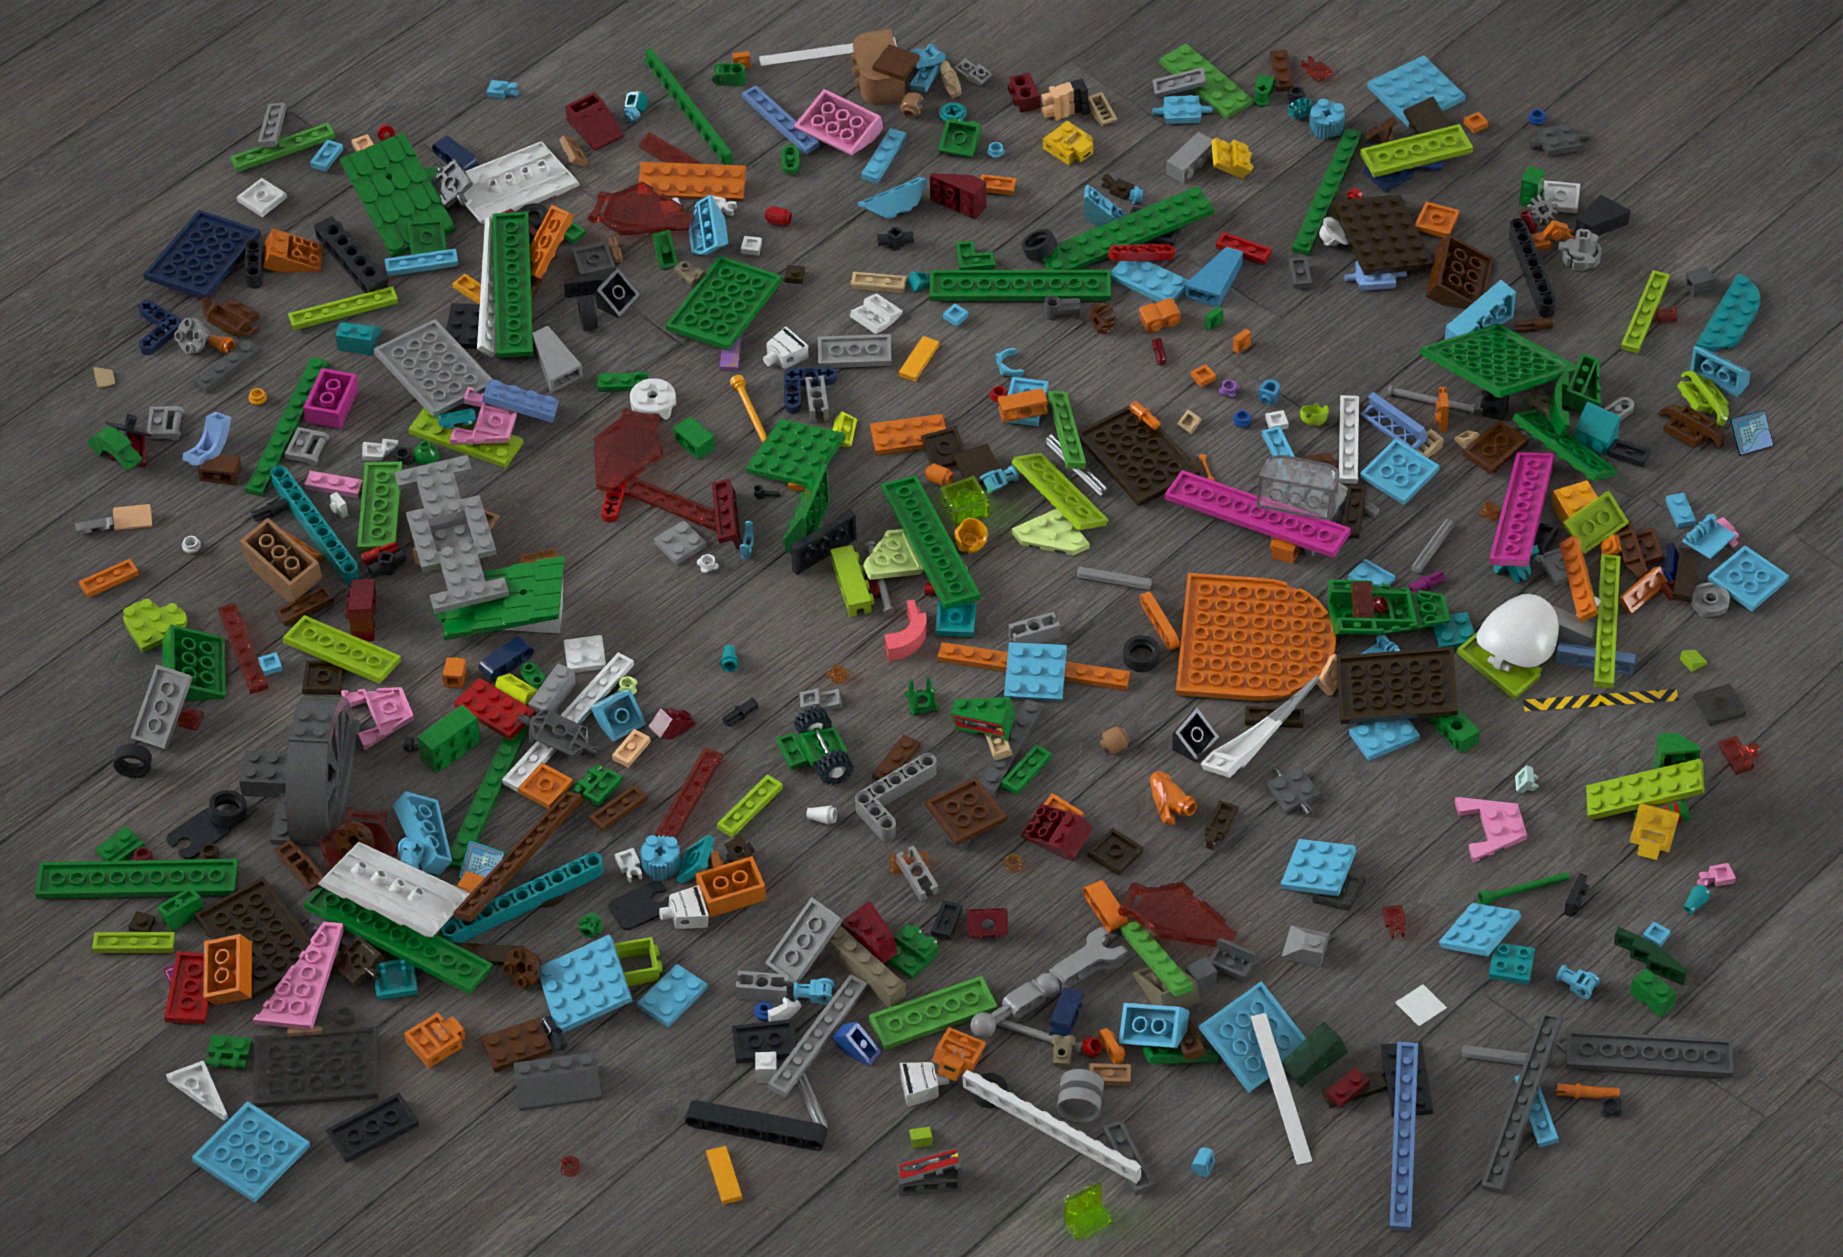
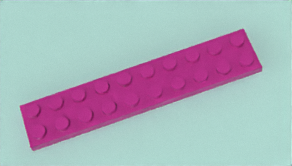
M1517 452L1489 558L1490 565L1517 567L1529 565L1555 461L1554 453Z
M1183 470L1165 493V500L1332 558L1336 556L1351 534V528Z

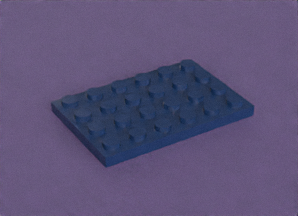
M198 210L143 274L144 279L199 298L208 297L245 255L246 242L251 239L258 240L261 236V230Z

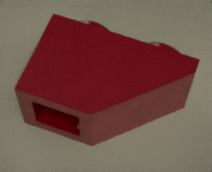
M660 708L649 727L660 738L673 740L693 727L696 722L686 710Z

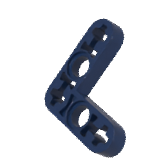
M145 300L139 304L140 315L157 327L139 341V347L142 354L151 355L175 336L181 321L177 316L156 303ZM159 315L165 316L162 319H156ZM158 334H165L161 338L156 337Z
M832 367L791 368L784 372L785 410L790 414L798 413L801 410V386H806V376H815L811 386H819V375H824L825 385H832L837 381V371ZM796 389L797 392L789 393L788 390ZM791 400H795V405H791Z

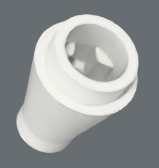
M831 805L808 808L807 819L830 825L837 820V809Z

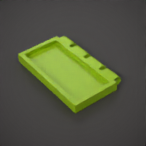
M1477 633L1457 649L1456 653L1514 700L1540 679L1542 668L1538 665L1534 667H1521L1506 661L1505 663L1511 665L1509 672L1494 668L1487 660L1490 655L1493 657L1495 655L1486 651L1478 644Z

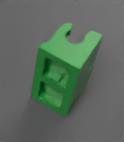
M191 887L157 906L163 923H167L171 932L194 920V913L204 908L201 897Z

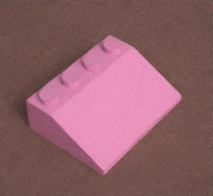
M823 89L794 125V128L849 155H853L872 143L884 129L880 115L826 89Z

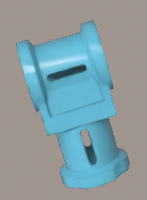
M1011 465L1006 470H992L979 478L983 480L987 488V494H991L1006 486L1008 482L1018 481L1019 473Z
M410 838L401 839L398 844L401 861L419 869V863L423 862L424 844L421 841H412Z
M1566 965L1561 966L1556 976V981H1563L1569 984L1570 990L1583 999H1590L1593 989L1600 984V980L1595 974L1580 969L1576 973L1568 969Z
M829 978L811 980L810 984L794 982V1000L810 998V1003L827 1005L833 998L832 989L834 988V981Z

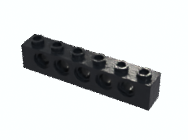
M331 216L314 224L316 238L364 294L388 288L387 283H389L387 275L380 271L375 262L371 261L367 252H363L360 244L357 241L355 242L351 234L343 229L340 221H336Z

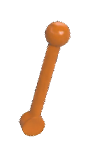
M1199 455V461L1204 465L1208 476L1207 479L1214 481V477L1211 476L1206 463V455Z

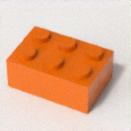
M753 856L696 873V884L700 886L709 918L766 901L765 884Z
M241 934L204 941V999L215 1006L251 999L252 942Z

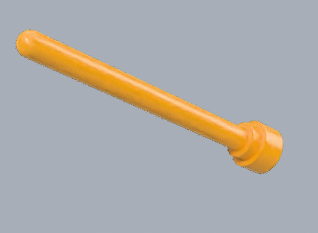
M735 375L730 379V384L733 390L739 393L762 443H764L767 435L745 390L746 382L742 375Z

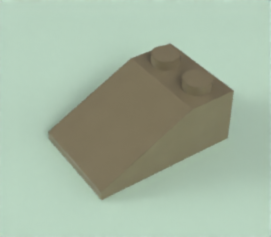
M1150 967L1133 972L1134 978L1152 1005L1177 1006L1188 1009L1200 1003L1197 981L1182 969L1181 971L1193 983V991L1177 997L1170 992Z

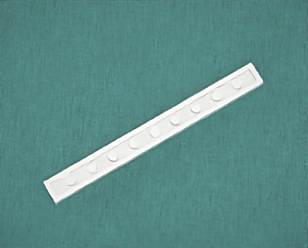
M491 216L485 219L477 349L489 357H493L496 354L493 217Z
M617 653L561 716L581 724L592 712L590 706L602 701L618 684L619 680L634 666V660ZM555 729V731L559 734L564 733L562 729ZM537 741L502 779L503 785L518 792V787L541 762L545 764L557 750Z
M968 1070L963 1074V1088L1137 1184L1141 1179V1166L1136 1161L1129 1160L1118 1151L1104 1146L1100 1141L1089 1138L1084 1132L1071 1128L1066 1122L1053 1118L1048 1112H1042L1030 1102H1024L1017 1098L1015 1094L1006 1092L997 1084L983 1079L979 1074Z

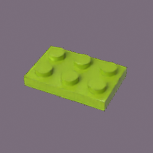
M1606 491L1562 523L1571 537L1576 535L1579 538L1582 552L1585 554L1627 525L1629 521L1610 491Z

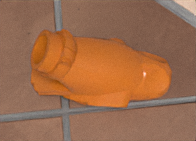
M1156 771L1150 777L1153 798L1163 824L1173 826L1175 825L1174 813H1178L1181 816H1191L1196 811L1197 803L1192 796H1186L1178 785L1170 781L1171 777L1168 774Z

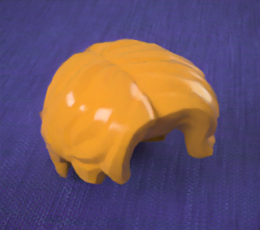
M964 519L960 526L955 529L954 540L957 549L962 552L967 551L969 554L979 551L987 543V527L978 519Z

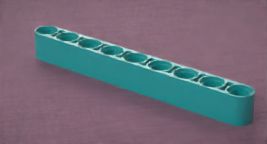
M284 466L272 468L271 478L273 487L281 498L286 499L291 512L322 554H324L341 580L347 585H351L352 580H359L357 563L287 468Z
M595 852L589 853L492 899L472 922L455 917L448 920L441 927L442 938L450 942L463 943L540 906L541 903L559 897L599 878L604 873L601 855Z

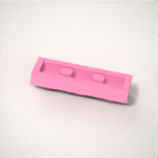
M310 471L304 485L307 490L330 494L337 492L341 496L359 498L363 489V480Z

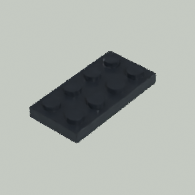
M850 510L791 545L792 571L798 575L830 556V549L844 547L857 539L856 514Z
M1422 1041L1411 1042L1418 1043L1415 1115L1433 1114ZM1397 1043L1381 1044L1380 1050L1391 1117H1394Z
M398 1092L326 1129V1133L344 1161L348 1163L419 1126V1121Z

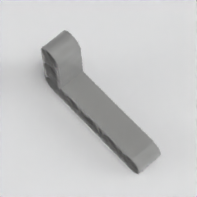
M931 753L922 754L855 795L856 813L881 840L892 841L896 837V820L884 806L935 777L937 774L936 757Z

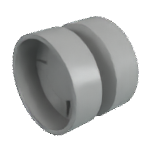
M1074 1069L1065 1072L1060 1081L1057 1102L1058 1114L1062 1118L1074 1123H1090L1095 1121L1100 1116L1104 1088L1103 1079L1098 1074L1084 1069Z

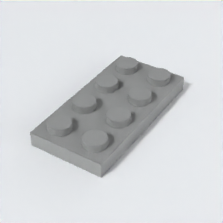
M891 334L818 337V367L892 366Z
M156 664L131 735L132 739L168 749L193 676Z
M811 897L765 963L779 974H788L789 981L792 984L794 982L799 984L843 919Z

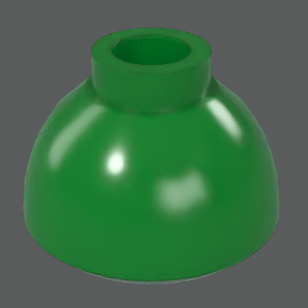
M429 441L420 442L414 450V460L420 465L435 463L439 459L437 447Z

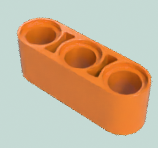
M1103 880L1083 887V893L1087 902L1108 932L1128 924L1124 910Z

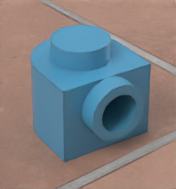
M1272 379L1265 380L1258 390V400L1264 405H1276L1279 399V383Z

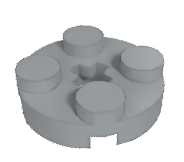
M1703 583L1694 589L1691 605L1699 613L1700 617H1715L1728 611L1730 595L1724 587L1714 586L1715 583Z

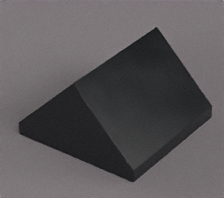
M618 267L595 290L597 308L617 318L640 296L639 292Z
M1197 707L1175 729L1172 739V750L1193 762H1198L1219 738Z

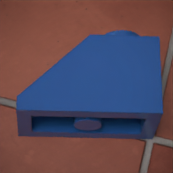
M858 1022L843 1024L832 1037L845 1054L867 1066H870L882 1052Z

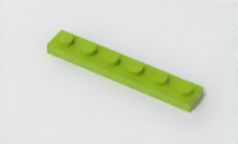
M1652 271L1622 341V350L1639 354L1670 280V274Z
M392 286L288 313L294 331L398 304V298Z

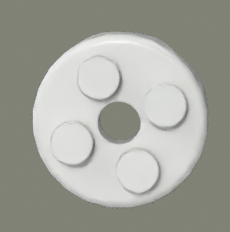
M656 378L646 379L637 383L630 393V405L634 416L639 418L642 414L650 421L657 417H663L665 420L668 419L673 406H676V393L673 386L667 381ZM651 395L656 396L655 398H649Z

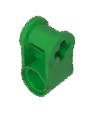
M722 62L715 64V74L712 76L714 84L719 86H742L746 83L745 66L743 64Z
M1257 75L1254 97L1255 105L1264 107L1269 104L1274 91L1275 77Z

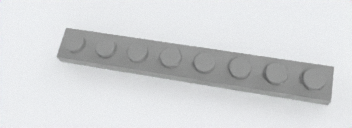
M851 974L769 1081L767 1089L783 1097L787 1096L865 992L868 986L867 982Z

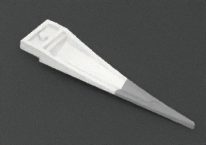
M1318 675L1262 721L1228 743L1213 750L1201 763L1203 770L1230 778L1238 769L1244 768L1320 680Z

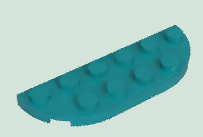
M1736 275L1695 346L1705 348L1711 352H1717L1721 348H1732L1741 341L1760 306L1758 288L1746 276Z

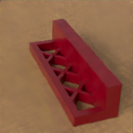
M730 478L713 482L712 492L717 539L720 544L733 541L736 549H739L742 543L736 491Z

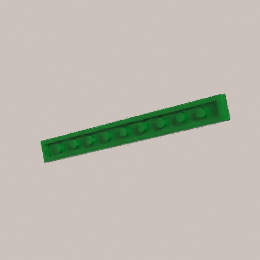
M653 49L645 50L646 58H644L646 66L651 68L654 77L660 80L664 89H667L670 98L676 101L678 108L683 110L687 120H690L694 129L700 132L701 138L708 143L710 150L716 153L719 162H722L724 165H733L732 152Z
M1345 128L1292 246V252L1306 256L1310 255L1323 225V220L1329 213L1332 202L1337 195L1362 139V131Z
M311 357L245 488L247 494L264 497L272 481L271 470L275 466L280 465L305 415L303 407L322 368L328 369L329 360Z
M528 725L512 740H508L505 737L502 738L451 847L452 862L448 865L449 868L461 870L469 840L478 842L504 786L502 779L512 769L529 732Z

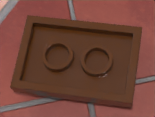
M1499 420L1465 448L1463 456L1489 474H1492L1528 444V439Z
M539 1018L481 1037V1042L494 1073L513 1067L514 1063L531 1061L553 1053Z

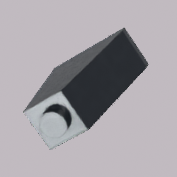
M1600 195L1576 219L1575 232L1579 229H1588L1592 234L1600 236L1629 224L1631 210Z

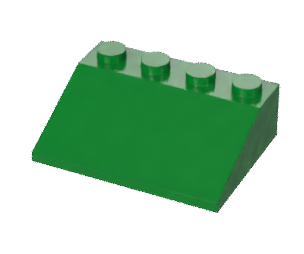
M827 464L821 466L807 484L805 491L801 492L800 504L796 505L794 518L789 521L788 533L785 532L783 536L785 552L791 553V545L807 537L810 533L817 531L829 504Z
M170 624L162 638L163 667L193 676L185 701L225 698V637Z

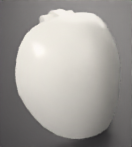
M1522 594L1506 601L1490 613L1477 632V642L1483 649L1495 655V657L1490 655L1487 662L1500 671H1510L1511 665L1505 663L1506 661L1521 667H1534L1548 660L1555 650L1559 630L1558 618L1551 604L1545 599L1533 594Z

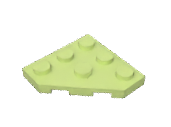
M1058 509L1012 528V534L1021 546L1029 547V545L1040 547L1041 550L1051 552L1059 550L1072 556L1089 549V542Z
M902 529L886 531L882 540L878 542L863 565L869 580L919 575L923 572V568Z

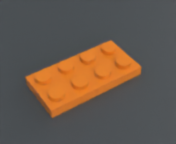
M551 205L530 245L531 275L541 279L546 273L551 259L555 256V251L563 241L565 232L572 224L573 214Z
M943 414L870 423L875 455L924 449L920 438L921 435L946 429Z

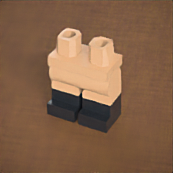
M1083 78L1056 87L1051 86L1049 87V93L1041 94L1044 105L1042 113L1045 118L1053 116L1055 121H1058L1061 118H1066L1069 115L1080 112L1082 115L1089 114L1088 88Z

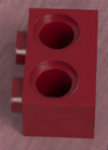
M1030 72L1011 76L1010 84L1007 85L1009 95L1013 96L1014 106L1018 107L1020 113L1039 109L1040 95Z

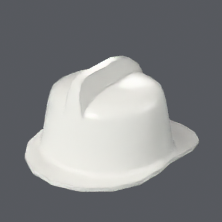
M1331 217L1324 218L1323 225L1319 231L1324 245L1336 246L1339 243L1347 245L1348 240L1340 223Z

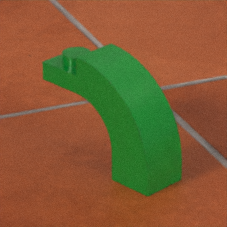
M104 427L88 440V445L99 457L109 452L127 472L142 462V457L133 449L131 441L113 427Z

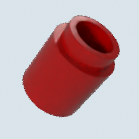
M770 206L769 209H766L765 219H767L769 224L790 225L792 211H788L786 208Z

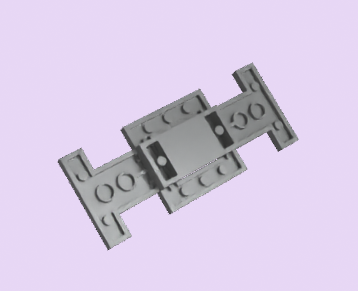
M468 455L394 472L399 490L418 486L424 507L406 512L422 572L441 568L448 591L430 595L434 614L509 596L505 578L485 581L481 568L480 558L497 555L480 495L461 499L455 477L472 473Z

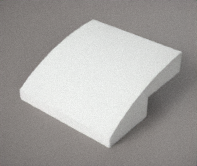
M876 293L865 298L862 306L851 310L850 317L877 334L895 322L903 311Z

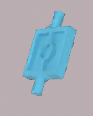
M1193 95L1164 97L1163 108H1152V114L1163 115L1166 124L1201 123L1202 113H1212V106H1201L1199 96Z

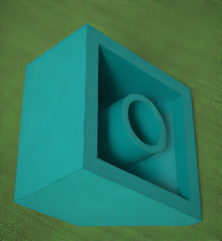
M340 322L335 334L337 350L373 355L383 328L352 322Z
M1587 402L1575 428L1574 438L1585 446L1607 456L1614 440L1618 439L1621 416Z

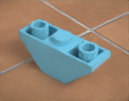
M1088 184L1085 186L1084 217L1096 226H1102L1125 216V212L1114 205L1096 189Z

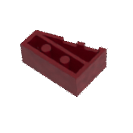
M375 579L352 580L351 587H348L347 607H345V616L350 622L351 635L364 641H375V621H373L374 613H376Z
M868 901L846 917L840 924L881 963H886L898 954L893 934L871 901Z

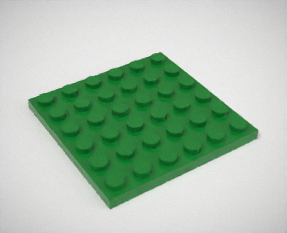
M1498 323L1421 347L1420 354L1428 360L1434 361L1442 368H1446L1455 375L1467 379L1468 382L1476 384L1482 390H1487L1498 398L1554 381L1565 371H1568L1569 375L1573 374L1577 368V365Z

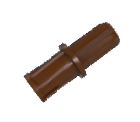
M1533 317L1531 320L1516 321L1515 327L1517 331L1534 330L1536 332L1540 329H1552L1553 321L1551 317L1538 319Z

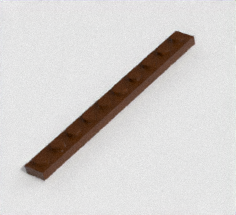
M565 791L454 911L455 918L472 922L583 802L582 794Z

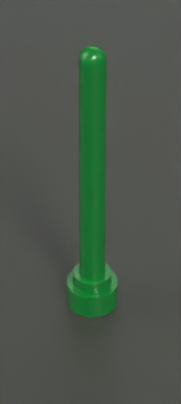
M1565 872L1494 892L1487 889L1478 891V900L1482 905H1491L1495 899L1569 880L1570 875Z

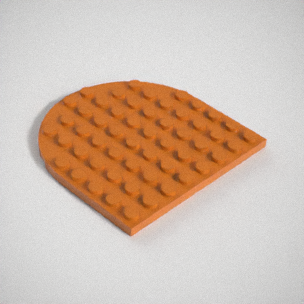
M1188 573L1176 695L1248 701H1271L1295 695L1315 676H1320L1329 657L1335 654L1336 635H1333L1328 611L1310 593L1302 588L1296 589L1288 586L1287 582L1256 577Z

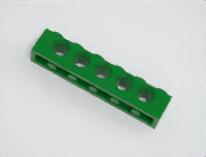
M1459 708L1458 715L1426 718L1428 722H1432L1437 728L1439 734L1448 740L1451 747L1455 748L1459 753L1479 744L1480 730Z

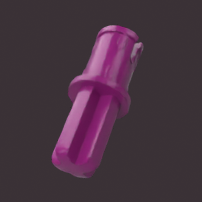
M1438 571L1428 577L1424 575L1418 581L1408 584V588L1411 592L1416 593L1419 590H1430L1433 585L1445 580V575L1442 571Z

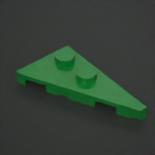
M1179 1045L1177 1048L1140 1046L1149 1064L1219 1062L1218 1052L1204 1049L1205 1055L1186 1061Z

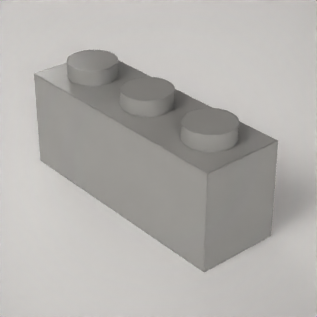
M1199 132L1195 134L1166 161V174L1182 183L1191 178L1199 168L1204 166L1206 161L1213 158L1211 145L1213 139Z
M557 663L529 702V708L535 710L536 715L543 709L556 713L576 686L575 671Z

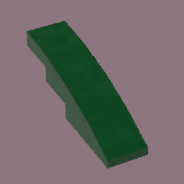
M1618 927L1615 933L1614 945L1630 950V958L1645 963L1646 968L1653 974L1681 985L1685 984L1687 970L1672 956L1641 936Z

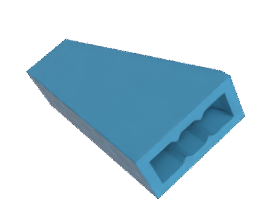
M1225 247L1186 283L1185 298L1215 307L1220 306L1243 264V251Z

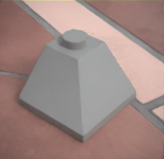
M1291 925L1281 959L1321 968L1330 934Z

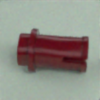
M1525 210L1521 212L1520 217L1525 220L1530 234L1535 233L1538 230V224L1534 222L1531 211Z

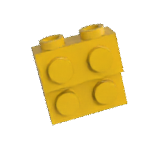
M1216 137L1211 141L1213 166L1241 179H1244L1247 174L1251 173L1253 169V164L1250 163L1252 152L1249 151L1248 145L1236 140L1229 144Z

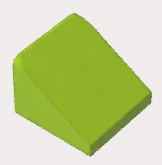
M1696 650L1681 651L1680 660L1691 672L1707 665V661Z
M930 1127L909 1129L912 1148L933 1145Z

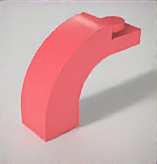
M914 600L907 601V614L910 622L908 627L900 632L885 635V649L889 661L903 659L912 655L922 646L926 639V612L921 613L920 607H916Z

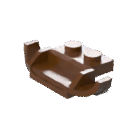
M209 296L201 298L202 311L207 317V321L232 336H248L257 334L260 331L261 326L259 325L253 328L249 327L250 323L259 320L260 313L242 304L239 300L232 298L223 303L217 302L212 304Z
M1669 405L1661 409L1657 414L1658 416H1662L1665 413L1671 415L1670 421L1664 425L1663 431L1685 442L1688 446L1694 448L1702 441L1708 442L1711 439L1715 441L1717 449L1724 446V435L1716 425L1717 422L1687 405L1683 407Z
M1629 521L1627 525L1617 531L1616 535L1620 540L1625 565L1639 579L1648 573L1647 565L1664 560L1654 527L1635 533L1632 521Z

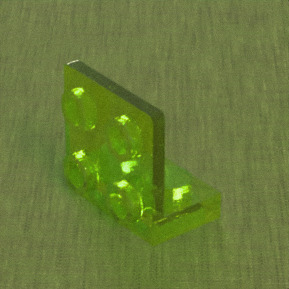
M1100 1182L1088 1185L1084 1190L1076 1194L1072 1193L1064 1199V1224L1076 1241L1113 1224V1218L1102 1204V1185Z

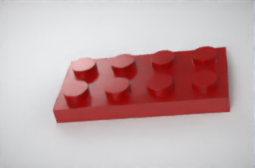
M480 678L453 702L455 708L461 705L465 706L477 717L478 722L508 740H512L526 726V724L517 721L520 713L529 718L536 715L535 710Z
M177 952L164 1020L171 1023L205 1024L210 1002L204 999V953Z

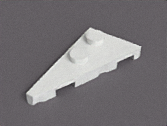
M204 1060L166 1074L168 1082L223 1121L228 1119L226 1110Z

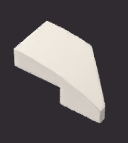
M382 439V444L363 442L362 461H381L398 446V440Z
M784 997L782 1005L768 1010V1022L790 1019L802 1007L801 1003L798 1000L791 1002L788 998Z

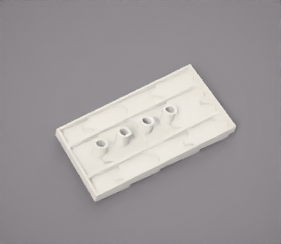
M541 141L465 171L474 185L463 195L468 200L465 203L468 210L481 224H485V219L488 216L493 217V213H505L510 208L517 212L525 205L540 203L555 195L559 196L580 186V184Z
M360 842L318 883V885L344 899L348 898L368 910H374L401 926L404 924L426 937H433L454 914L457 907L470 895L469 892Z

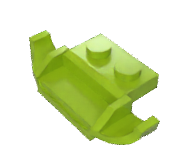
M1694 371L1684 372L1681 375L1682 378H1691L1692 381H1680L1677 387L1681 391L1682 396L1690 403V407L1695 411L1708 412L1710 415L1717 416L1716 424L1724 426L1729 415L1727 407L1729 403L1710 378H1705Z

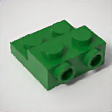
M958 118L946 119L938 149L939 153L973 159L982 133L981 124L975 121L964 122Z
M907 924L894 936L898 954L888 960L887 963L912 980L938 956V943L931 936L925 937L919 927H911Z

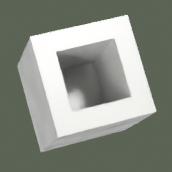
M755 1052L757 1084L769 1083L777 1072L776 1052Z

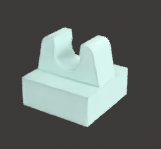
M1526 765L1515 775L1517 792L1535 791L1539 787L1538 784L1534 783L1538 776L1533 773V767Z

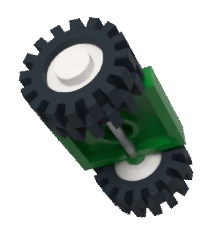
M813 706L810 707V710L804 709V713L800 712L798 714L799 717L796 716L794 726L799 734L798 740L811 766L816 767L821 781L824 784L826 783V785H830V783L835 785L836 782L840 784L841 780L846 781V777H850L854 771V766L836 727L831 725L832 721L827 711L819 706H816L815 709Z

